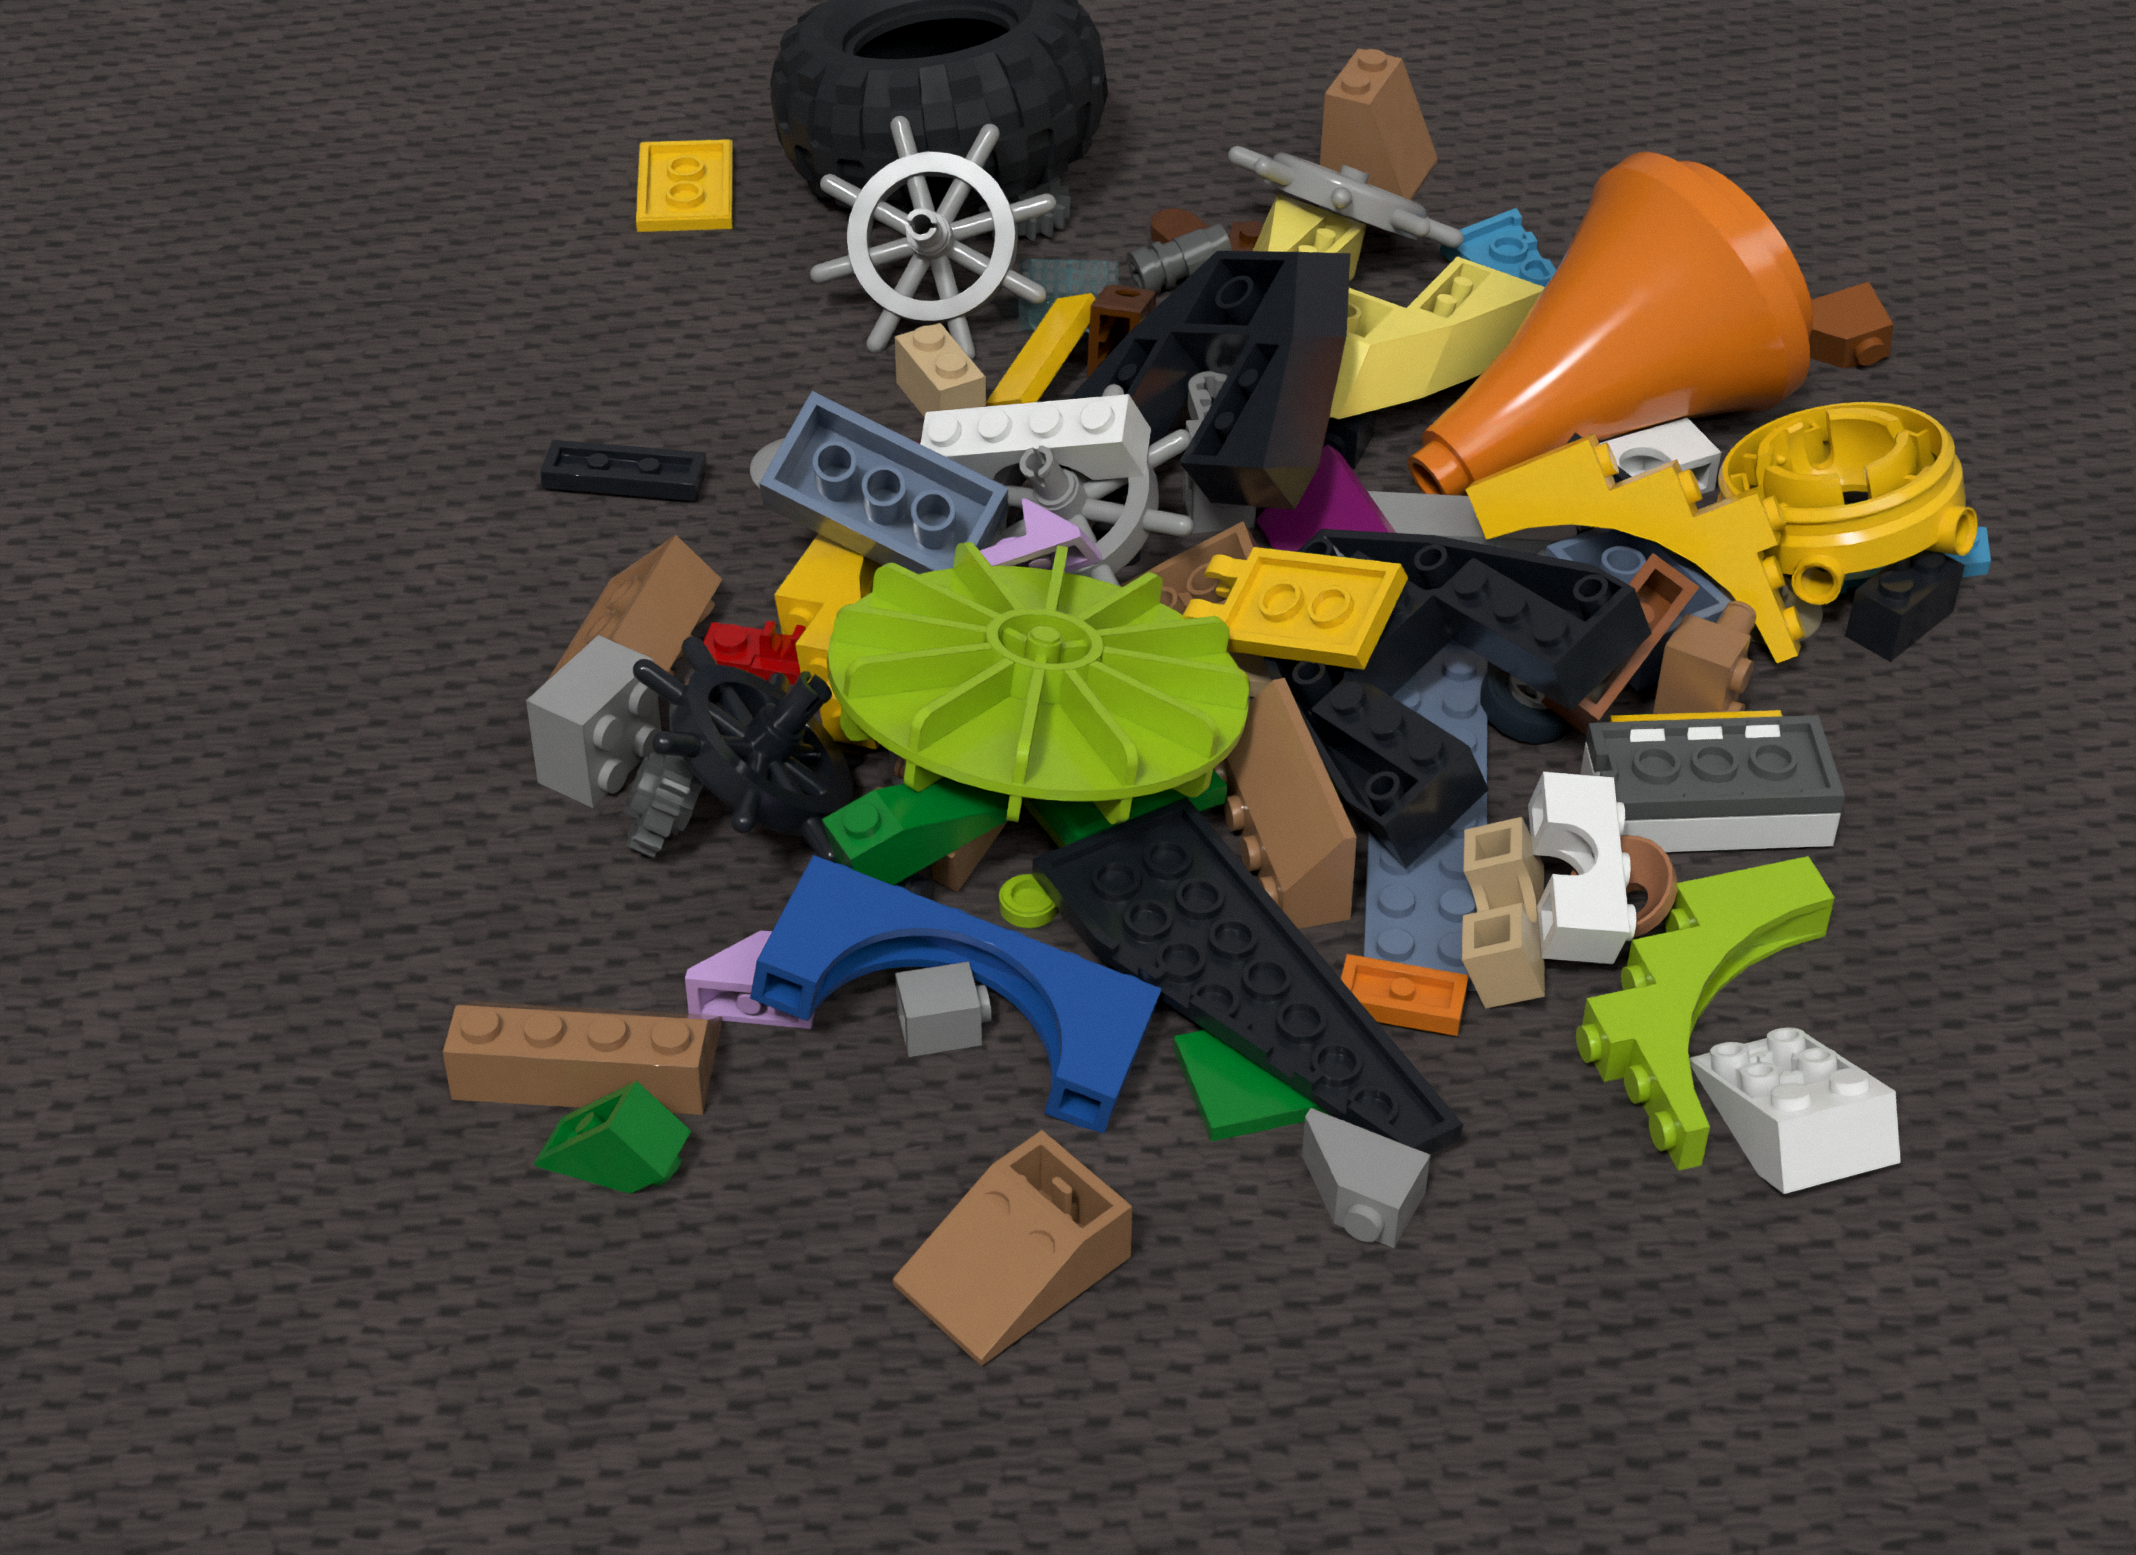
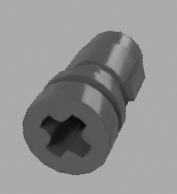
M1218 223L1205 229L1200 228L1178 236L1165 244L1156 241L1149 244L1148 249L1144 246L1127 252V264L1132 280L1137 288L1153 290L1159 293L1161 292V286L1164 289L1175 287L1177 280L1188 278L1216 251H1232V246L1225 229Z

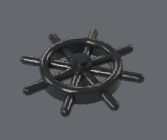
M695 636L686 638L681 646L684 656L695 671L686 683H683L651 660L640 659L633 665L634 677L671 703L669 709L670 731H661L654 735L652 747L655 752L661 755L682 756L691 771L704 786L733 810L731 824L736 832L741 834L748 833L754 828L756 823L778 833L804 836L818 857L837 863L822 819L855 801L852 798L853 779L850 768H855L861 764L863 753L856 746L836 744L827 730L814 717L822 705L827 703L832 697V691L823 679L816 674L812 677L810 672L804 671L788 691V678L780 672L773 673L766 681L745 670L718 665L703 641Z

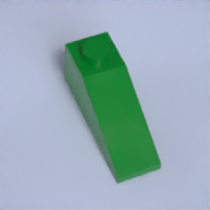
M943 777L920 792L907 787L905 784L875 789L823 818L822 822L838 864L846 865L854 871L895 885L1008 821L1006 817L1010 795L981 789Z

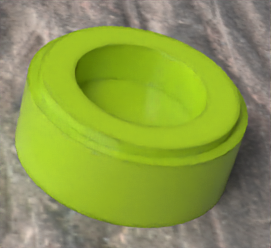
M1022 874L1009 879L1003 884L999 892L1001 915L1006 921L1018 927L1036 928L1046 925L1056 917L1059 910L1032 874Z

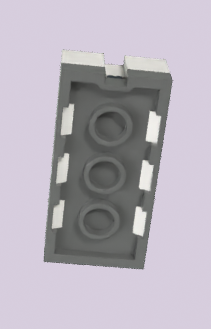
M1819 715L1588 723L1581 775L1614 777L1616 802H1622L1625 807V825L1621 836H1640L1650 839L1661 846L1665 852L1824 847L1834 845L1845 793Z

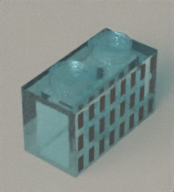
M1021 259L1020 274L1043 286L1046 290V299L1040 304H1033L1019 297V330L1035 331L1057 298L1092 293L1097 298L1106 285H1118L1119 261Z

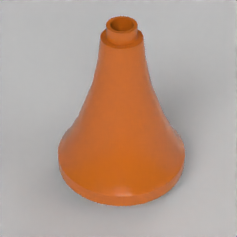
M1637 152L1629 155L1604 173L1596 182L1589 207L1561 264L1506 348L1461 398L1423 432V447L1407 459L1408 469L1416 485L1424 494L1468 496L1466 488L1474 481L1561 447L1567 443L1575 432L1582 438L1595 433L1598 442L1601 443L1686 417L1692 419L1737 411L1762 412L1774 408L1803 385L1810 366L1809 338L1813 329V308L1807 284L1792 251L1762 209L1741 188L1718 171L1697 162L1677 161L1659 153Z

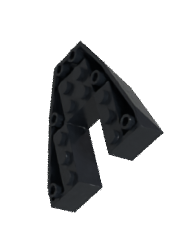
M1216 251L1127 334L1069 399L1101 397L1106 387L1112 384L1119 385L1123 389L1124 394L1130 395L1150 426V446L1166 436L1181 407L1188 398V384L1194 375L1206 371L1228 373L1229 375L1179 463L1211 503L1295 510L1319 467L1347 337L1350 253ZM1059 465L1061 468H1066V469H1068V470H1071V468H1069V467H1066V466H1063V465ZM1129 483L1110 493V495L1127 496Z
M1320 529L1297 552L1399 563L1402 565L1408 580L1364 670L1309 661H1296L1263 656L1272 681L1285 678L1323 764L1344 799L1403 867L1407 869L1474 805L1489 788L1469 745L1392 697L1406 682L1453 639L1572 711L1652 633L1635 588L1592 564L1436 535Z

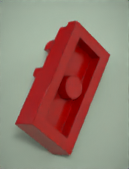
M767 621L763 629L712 622L703 643L718 665L739 668L757 675L766 681L773 673L780 672L785 674L789 684L794 685L801 674L795 644L806 630V627L796 625L793 635L776 633L775 621Z

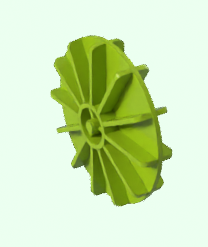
M973 542L958 543L955 549L953 568L917 574L896 563H887L875 571L871 593L855 604L846 605L838 611L827 655L829 682L834 695L841 705L840 728L848 739L852 741L874 739L888 750L906 760L904 784L917 792L946 777L981 789L1009 794L1006 820L1019 822L1023 797L1058 801H1093L1109 823L1117 824L1128 820L1133 797L1154 794L1171 788L1188 797L1199 796L1209 788L1213 768L1231 753L1244 732L1249 708L1250 680L1247 674L1238 668L1236 662L1226 651L1230 631L1221 618L1217 616L1193 619L1181 618V613L1160 603L1163 579L1152 572L1145 573L1124 587L1082 575L1066 573L1065 566L1068 547L1057 545L1052 570L1018 566H991Z

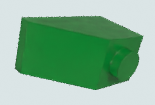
M636 1080L561 1117L533 1164L542 1169L631 1194L651 1184L655 1187L661 1186L674 1175L682 1161L678 1154L691 1130Z

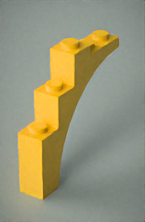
M1595 433L1476 480L1466 488L1486 540L1526 528L1572 524L1615 529L1657 542L1694 562L1727 589L1736 601L1744 602L1755 610L1756 620L1754 623L1757 625L1776 663L1798 656L1801 647L1799 639L1806 637L1802 620L1795 606L1786 608L1778 588L1785 586V580L1774 555L1765 557L1763 550L1778 545L1781 538L1778 529L1785 527L1786 522L1776 497L1772 495L1766 498L1761 485L1697 509L1695 502L1702 500L1699 485L1690 468L1682 471L1678 459L1615 483L1612 475L1619 473V469L1612 449L1607 442L1599 444Z
M818 533L774 596L782 634L793 635L796 625L806 627V630L795 644L800 672L808 671L812 677L816 674L827 683L832 691L827 672V655L830 637L834 631L836 615L842 607L855 604L872 592L875 571L883 565ZM832 691L830 700L820 708L823 727L836 742L877 749L880 743L874 739L852 741L846 737L840 728L841 705Z

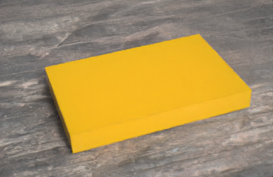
M732 140L640 143L636 210L637 232L732 229Z

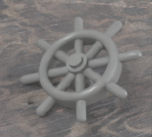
M896 116L892 119L890 128L899 159L878 171L862 190L833 174H827L822 177L820 187L825 193L853 207L847 228L849 255L815 265L811 269L810 277L813 282L823 284L855 274L865 291L884 308L866 342L867 349L870 352L880 353L885 349L902 318L920 324H947L950 335L969 358L973 360L976 352L967 317L984 308L996 297L1002 288L1033 304H1040L1046 299V290L1043 286L1012 270L1018 245L1016 223L1052 212L1056 207V199L1051 194H1042L1013 204L1009 203L997 182L982 169L1000 135L998 127L994 124H986L981 128L966 158L943 152L918 153L908 119L904 116ZM925 177L954 179L938 210L935 212ZM905 184H907L914 208L909 215L885 202L890 195ZM971 188L985 200L990 211L953 222ZM874 220L907 236L871 248V232ZM995 230V243L991 258L959 242ZM912 256L893 290L884 282L876 267ZM949 259L980 275L973 285L961 293L958 292ZM931 266L940 300L923 301L913 299L912 297L927 269Z
M1234 146L1228 152V160L1233 165L1256 173L1259 177L1264 178L1265 183L1318 204V208L1358 222L1363 221L1417 240L1418 237H1424L1450 248H1458L1464 241V236L1460 230L1426 216V209L1421 204L1368 184L1367 181L1370 174L1343 164L1340 172L1288 153L1280 152L1275 154L1273 158L1241 146Z
M1112 384L1106 387L1102 396L1124 395V391L1119 385ZM1176 430L1148 447L1145 476L1090 480L1088 476L1075 469L1061 468L1054 459L1053 453L1045 446H1039V453L1043 459L1039 457L1034 447L1029 448L1024 452L1019 463L1004 467L994 476V481L1008 487V511L1010 507L1023 509L1022 499L1026 498L1080 527L1101 551V562L1068 573L1094 578L1118 586L1120 585L1114 574L1135 557L1146 542L1150 532L1186 537L1191 534L1194 527L1192 519L1186 515L1158 510L1159 488L1153 470L1155 467L1187 449L1192 438L1191 434L1186 430ZM1029 479L1034 489L1021 486ZM1129 483L1125 505L1100 500ZM1007 511L988 547L996 545L997 542L1005 538L1026 535L1024 518L1006 528ZM1095 522L1114 525L1099 541H1097L1091 529Z

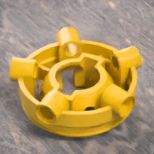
M1850 402L1819 406L1795 412L1773 420L1742 438L1730 450L1719 470L1718 483L1720 492L1717 502L1760 485L1766 498L1772 495L1776 497L1786 526L1778 529L1781 535L1778 545L1763 550L1765 557L1771 555L1776 557L1782 574L1792 575L1791 585L1794 593L1801 600L1809 604L1823 605L1835 600L1842 589L1846 575L1849 573L1886 566L1911 557L1925 549L1933 552L1965 556L1972 549L1976 539L1978 519L1973 508L1965 507L1966 495L1961 462L1955 454L1953 438L1944 426L1933 417L1910 407L1879 402ZM1843 492H1868L1869 500L1845 505ZM1815 567L1823 568L1828 572H1822L1816 569Z

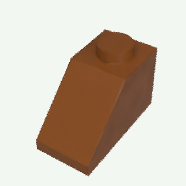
M1869 281L1811 300L1813 308V329L1809 338L1811 359L1840 368L1871 365L1882 358L1890 356L1894 324Z

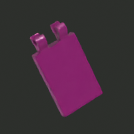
M1328 444L1322 449L1319 467L1296 509L1266 508L1255 520L1274 549L1297 552L1320 529L1396 533L1341 453Z

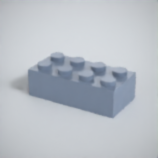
M814 391L809 395L759 482L763 506L881 565L892 562L917 574L953 568L955 549L958 543L973 542L979 550L988 548L1008 511V487Z

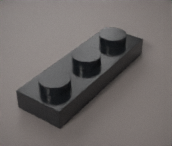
M552 440L540 474L542 488L697 501L707 471L706 452Z

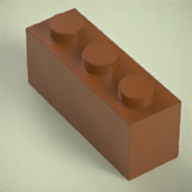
M1654 553L1651 554L1629 583L1636 590L1652 634L1572 711L1547 696L1541 701V703L1586 736L1588 723H1597L1699 588L1698 585Z

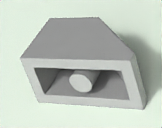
M1310 1108L1305 1116L1302 1157L1333 1223L1345 1228L1351 1236L1360 1241H1378L1395 1248L1426 1193L1430 1155Z

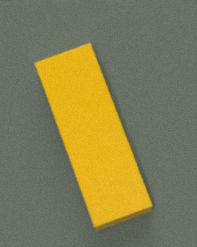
M1092 293L1056 299L986 401L987 407L1038 402L1090 325L1091 304L1096 299Z

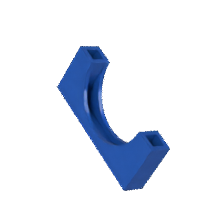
M813 855L757 959L750 999L809 1021L814 1011L832 992L862 975L888 968H930L969 961L974 980L983 983L1009 1000L1022 1012L1039 1035L1046 1051L1051 1074L1050 1093L1044 1113L1078 1127L1105 1133L1149 1028L1161 988L1143 982L1135 976L1122 974L1086 960L1075 953L1065 952L1031 939L1018 931L1008 930L971 916L963 910L951 908L919 896L903 887L894 886L854 871L846 865L834 863Z

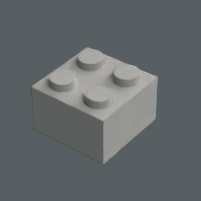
M598 635L526 700L538 783L593 808L608 793L614 794L618 792L624 785L627 775L645 756L649 757L651 752L657 754L652 747V739L656 733L662 731L658 694L639 682L633 675V665L640 659H648L654 662V659Z

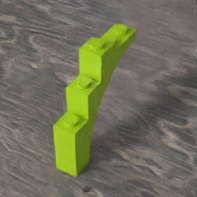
M1809 856L1677 883L1678 890L1675 902L1665 917L1666 933L1633 939L1631 941L1627 967H1623L1621 971L1623 991L1586 999L1583 1022L1576 1029V1043L1581 1058L1586 1063L1594 1062L1604 1082L1624 1078V1085L1629 1099L1634 1104L1642 1103L1649 1116V1131L1655 1147L1659 1151H1668L1678 1171L1702 1165L1710 1125L1694 1090L1688 1054L1689 1039L1698 1018L1716 994L1749 966L1784 948L1826 936L1835 897Z

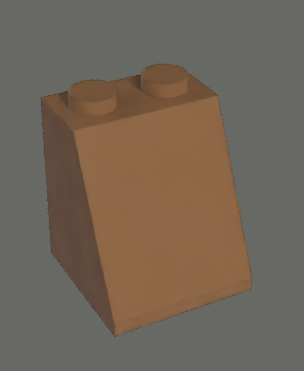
M1358 48L1324 96L1320 165L1340 172L1343 164L1370 174L1367 181L1368 184L1412 201L1437 164L1438 157L1403 59L1386 55L1384 52L1376 49L1364 50Z

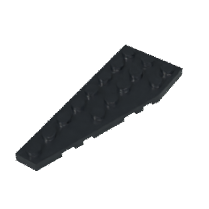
M1187 797L1033 859L1032 876L1094 955L1122 974L1135 976L1143 982L1161 988L1159 999L1338 1119L1427 1154H1432L1460 1140L1463 1123Z

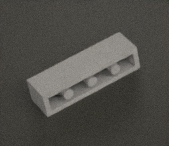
M1367 491L1396 533L1436 535L1543 556L1546 553V546L1577 535L1576 525L1570 524L1526 528L1486 540L1468 496Z

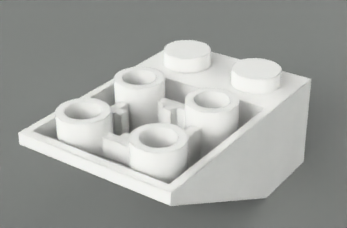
M1779 1028L1770 1031L1765 1039L1745 1044L1739 1042L1720 1043L1710 1049V1053L1689 1058L1691 1068L1757 1174L1783 1194L1901 1163L1896 1091L1849 1062L1834 1050L1829 1049L1807 1035L1803 1030Z

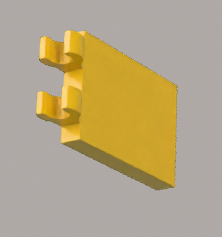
M1253 547L1247 560L1234 559L1221 554L1214 555L1204 574L1208 578L1220 579L1215 592L1218 596L1227 598L1225 604L1211 603L1202 599H1191L1181 618L1193 619L1210 616L1221 618L1230 631L1226 650L1229 652L1309 661L1364 670L1408 577L1399 563Z

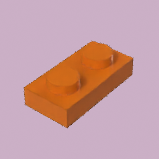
M1351 954L1346 955L1341 980L1377 1022L1458 1036L1469 975Z

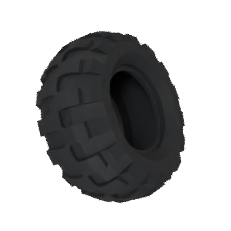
M828 0L812 7L797 18L798 24L785 31L780 41L781 49L774 61L770 82V99L778 141L795 170L807 180L809 188L820 197L830 198L834 197L825 193L820 187V181L824 175L833 174L862 190L878 171L899 159L890 128L891 121L896 116H904L908 119L918 153L943 152L966 158L981 128L986 124H994L998 127L1000 135L982 169L997 182L1007 199L1023 194L1026 190L1048 183L1067 172L1068 164L1082 159L1092 146V135L1096 133L1100 125L1108 95L1100 34L1089 14L1082 5H1079L1078 0ZM925 177L935 212L938 210L954 179ZM907 184L896 190L885 201L906 214L914 210ZM971 188L960 210L987 203ZM835 198L836 205L853 208Z

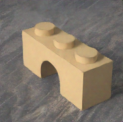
M1522 817L1465 829L1464 874L1472 889L1477 912L1463 915V964L1485 1009L1545 997V959L1541 958L1537 905L1544 893V864L1539 855H1532L1531 835Z

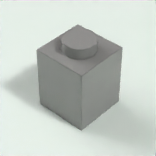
M969 961L895 973L897 1013L908 1057L982 1045V1023L991 1021V1006L986 985L975 986Z

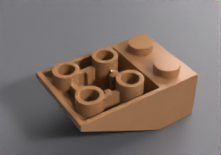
M1041 1130L988 1168L893 1278V1286L980 1366H983L1131 1257L1133 1206Z

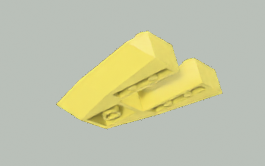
M1277 193L1253 251L1350 253V282L1355 276L1367 224ZM1457 256L1407 308L1349 288L1347 337L1329 418L1342 419L1421 399L1481 375L1506 348L1545 287Z

